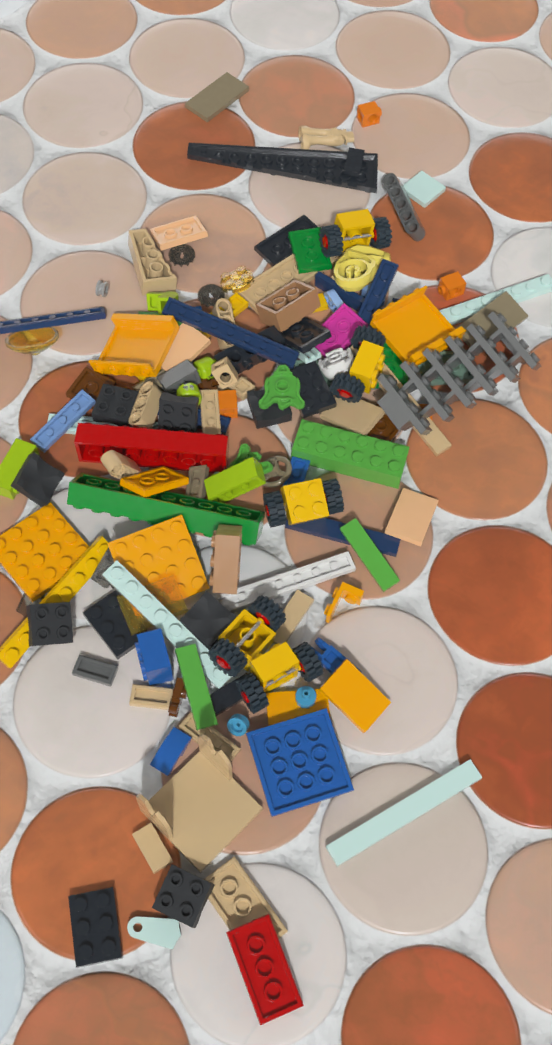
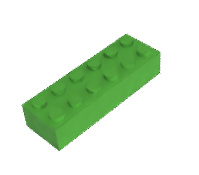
M302 419L292 447L291 459L294 456L310 460V466L399 489L409 446Z

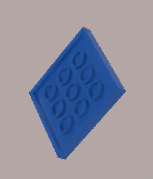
M327 708L246 733L271 817L354 791Z

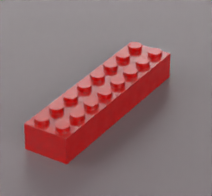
M86 422L78 423L74 440L79 462L102 463V455L107 451L114 450L134 460L139 467L159 468L165 466L171 470L189 471V467L207 465L209 473L226 470L228 466V436L222 434L168 431L166 429L156 430L146 427H121L109 424L98 425Z

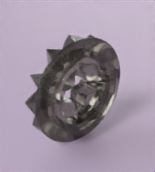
M186 244L172 247L168 253L169 260L173 262L174 266H188L189 263L194 261L195 251Z
M205 285L198 291V301H200L201 305H206L207 308L209 306L214 307L217 300L225 298L224 290L217 285ZM209 293L214 297V299H211L209 297Z

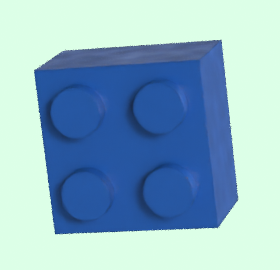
M161 628L137 634L138 642H135V647L144 681L148 680L149 686L173 681L171 664Z

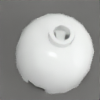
M338 348L326 353V358L323 361L320 359L318 365L324 376L333 380L337 373L350 374L355 358L350 348L344 351L343 348Z

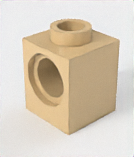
M228 357L211 365V373L222 390L226 387L230 388L238 382V373ZM225 372H226V373H229L230 375H229V376H223L222 373H225Z

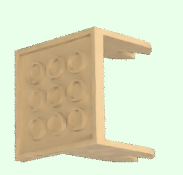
M204 734L198 737L199 752L149 801L140 793L136 796L140 811L200 873L263 810L232 778L231 762L222 750L215 751L211 739Z

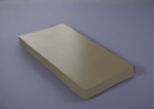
M226 72L185 103V108L204 121L209 122L249 91V86Z
M507 291L457 327L462 326L466 330L462 339L469 347L477 342L466 329L471 323L476 326L480 325L486 331L484 335L487 339L498 330L488 317L491 312L502 313L507 319L505 323L509 327L513 326L514 328L529 317Z

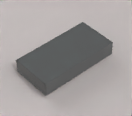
M79 654L72 675L111 687L118 671V666Z

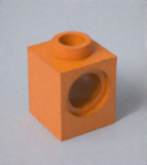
M375 101L358 105L357 119L362 128L379 124L382 111Z
M458 271L440 278L438 292L446 301L464 294L466 282Z
M226 389L218 391L220 415L228 418H238L236 390Z

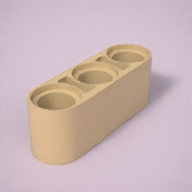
M225 298L217 300L212 309V315L235 324L230 301ZM217 338L219 348L222 351L234 346Z
M151 381L144 383L139 390L128 421L133 428L146 427L152 429L159 411V398L162 392Z
M114 450L107 451L101 457V462L110 475L115 478L121 479L142 472L134 460Z

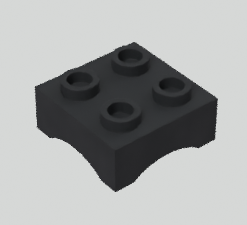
M103 383L92 410L93 421L112 423L121 427L130 426L128 421L138 396V391Z
M265 390L247 392V401L257 429L292 421L290 407L280 410L277 403H273L267 409L259 407V400L264 396Z
M162 392L159 398L158 430L166 429L168 431L196 433L199 397H180Z
M34 452L26 458L11 487L40 507L49 504L53 492L63 479L65 473L46 463Z
M206 591L179 621L210 650L218 641L222 632L237 616L218 602L211 593Z
M70 602L30 604L26 606L29 626V647L73 643Z
M171 865L152 908L191 928H196L203 908L215 884L175 865Z

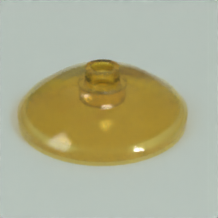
M53 327L13 332L6 337L5 344L7 348L14 352L38 355L57 342L59 333Z

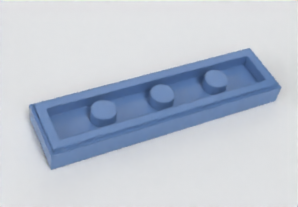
M81 390L30 441L45 453L95 405L96 401L84 390Z

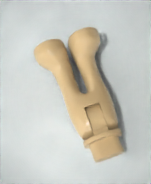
M299 126L298 136L299 141H301V149H309L312 145L341 146L354 142L353 131L341 130L336 127L318 129Z

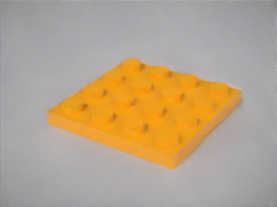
M49 502L48 505L43 506L0 535V564L33 603L59 582L89 546L52 503Z
M182 515L107 543L113 561L121 563L163 606L210 589ZM130 603L135 616H142V614Z

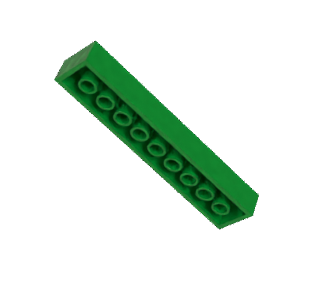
M80 473L69 482L67 504L73 505V508L76 509L87 508L91 509L94 513L105 512L110 513L113 517H129L128 519L131 521L143 520L147 521L150 525L182 515L189 533H203L206 537H212L214 530H217L219 524L242 526V544L248 546L256 545L262 534L265 518L264 511L170 491L143 497L120 486V481L85 473Z

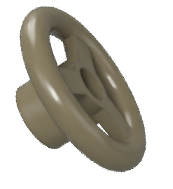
M272 456L265 460L273 465V470L264 474L265 480L276 476L281 478L274 482L266 481V484L263 486L277 487L283 484L292 472L291 462L284 456ZM278 461L285 463L286 472L280 470Z

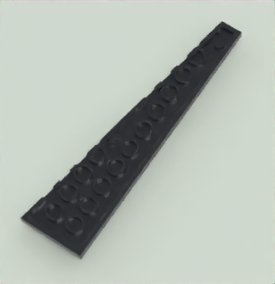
M206 143L188 144L187 159L377 194V153H364L360 175L356 177L343 174L348 152Z

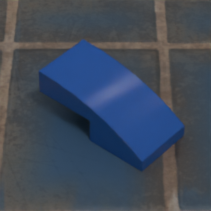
M173 727L150 765L169 776L180 756H183L192 737Z

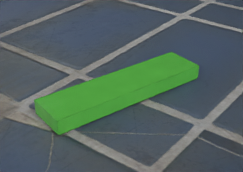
M356 518L340 528L341 533L383 592L400 582Z
M196 644L176 648L175 654L196 730L217 725V719Z

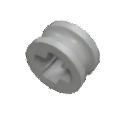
M99 280L95 293L97 296L102 295V297H106L109 283H103Z

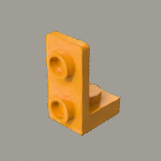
M342 582L340 588L336 587L333 592L332 598L334 600L332 604L328 603L324 611L326 615L325 622L330 623L341 598H344L350 604L360 605L364 590Z

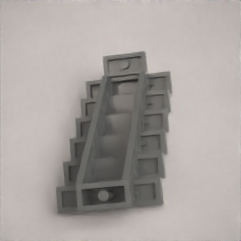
M493 311L488 317L498 330L488 339L484 335L486 331L480 325L476 326L471 323L466 329L477 342L467 351L462 347L464 343L460 338L448 336L444 341L455 354L445 363L441 360L442 355L436 349L427 348L422 352L433 366L423 376L418 372L420 368L414 362L404 361L400 367L410 380L400 389L396 385L397 380L392 375L382 373L377 379L386 389L387 393L377 403L398 430L406 431L414 426L421 435H428L432 429L429 427L430 422L426 418L438 413L443 421L450 422L455 417L449 405L460 399L466 408L472 409L477 403L474 401L475 396L471 392L482 386L488 395L494 396L499 391L496 388L497 383L493 379L504 373L510 382L516 383L521 378L517 375L519 371L515 366L518 363H527L531 369L537 371L541 367L539 363L540 358L534 352L531 353L527 349L529 345L523 339L520 340L516 336L518 332L513 326L509 327L505 323L507 321L502 313L498 314ZM500 340L514 355L507 362L508 358L502 351L498 352L495 348L497 346L496 343ZM483 351L496 364L486 374H484L486 372L481 364L477 365L474 361V356ZM462 363L474 376L464 387L463 381L458 376L455 377L452 374L453 368ZM439 376L452 389L442 400L441 394L436 389L433 390L430 387L431 381ZM417 389L429 402L419 413V408L407 399L408 394Z

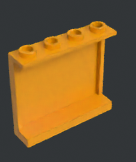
M427 286L420 289L416 288L408 296H402L399 301L389 303L382 310L378 309L373 313V318L370 322V325L377 329V332L380 331L381 335L385 336L386 344L402 362H414L417 366L427 361V358L422 353L427 348L436 349L440 353L449 348L448 344L444 341L448 336L461 339L466 332L462 326L455 329L426 297L424 293L428 288Z
M113 313L111 320L115 325L114 330L99 359L89 360L93 370L99 374L157 377L180 329L174 316Z

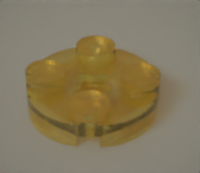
M240 266L236 270L223 273L220 276V285L225 293H228V291H232V293L245 291L251 287V282L254 283L252 271L247 270L245 266Z

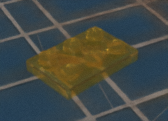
M174 575L144 586L175 617L188 612ZM123 595L117 596V601L131 635L154 627Z

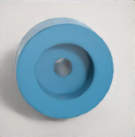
M309 686L300 687L295 696L297 705L305 709L312 707L316 702L315 690Z
M242 714L232 715L227 723L228 730L235 736H243L250 726L249 720Z

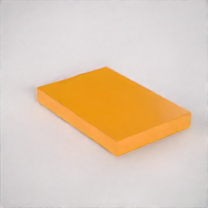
M165 466L120 479V486L143 497L189 484L188 477Z
M345 659L319 688L362 733H365L391 703L348 659Z
M314 689L316 692V702L312 707L305 709L299 707L296 703L295 696L297 690L266 693L269 706L266 707L268 726L326 708L330 716L328 698L319 689Z

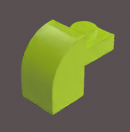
M173 291L146 293L148 311H158V315H163L162 311L169 297L179 301L178 293Z

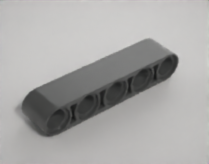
M394 173L387 174L383 178V184L405 231L414 241L422 240L425 237V229L402 182Z

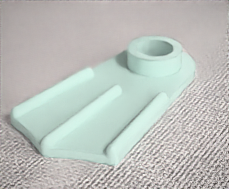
M137 916L133 917L127 926L131 937L168 949H173L181 937L179 921L175 919ZM135 924L142 925L140 932L134 931L133 927Z

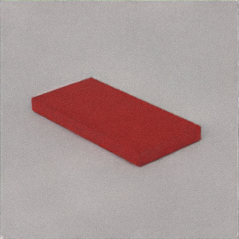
M269 914L226 932L260 1025L304 1006Z

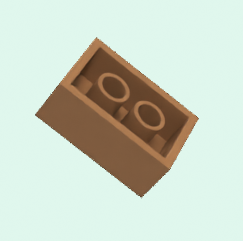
M296 279L255 304L260 321L270 327L274 325L280 332L287 330L291 325L301 321L302 318L313 313L321 306L317 289Z
M219 524L217 530H214L211 547L215 549H213L210 560V567L214 568H212L209 579V586H213L212 593L237 595L240 577L242 526Z

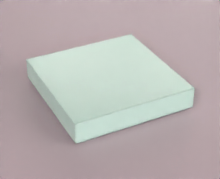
M420 171L403 185L409 198L424 208L446 190L444 185L424 171Z

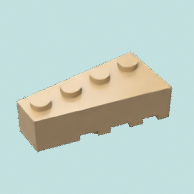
M129 230L128 246L142 296H145L148 292H176L177 277L170 271V266L163 260L161 252L156 249L155 243L147 230Z

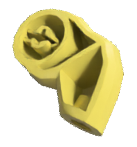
M355 245L346 249L343 256L335 263V282L340 288L348 292L362 290L373 281L382 259L391 261L390 253L366 245Z

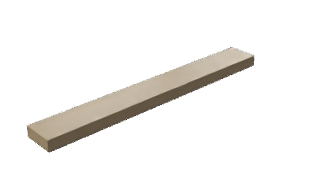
M352 345L350 349L352 350L353 355L356 357L358 353V348H354ZM385 364L382 373L392 375L397 380L396 385L400 389L403 385ZM378 380L379 387H380V388L382 389V391L386 394V393H387L386 389L382 386V384H381V383L379 382V380ZM409 393L407 399L419 408L418 413L421 412L423 409ZM428 417L426 419L430 422L429 427L432 429L428 435H421L414 426L412 428L437 457L451 448L452 445Z

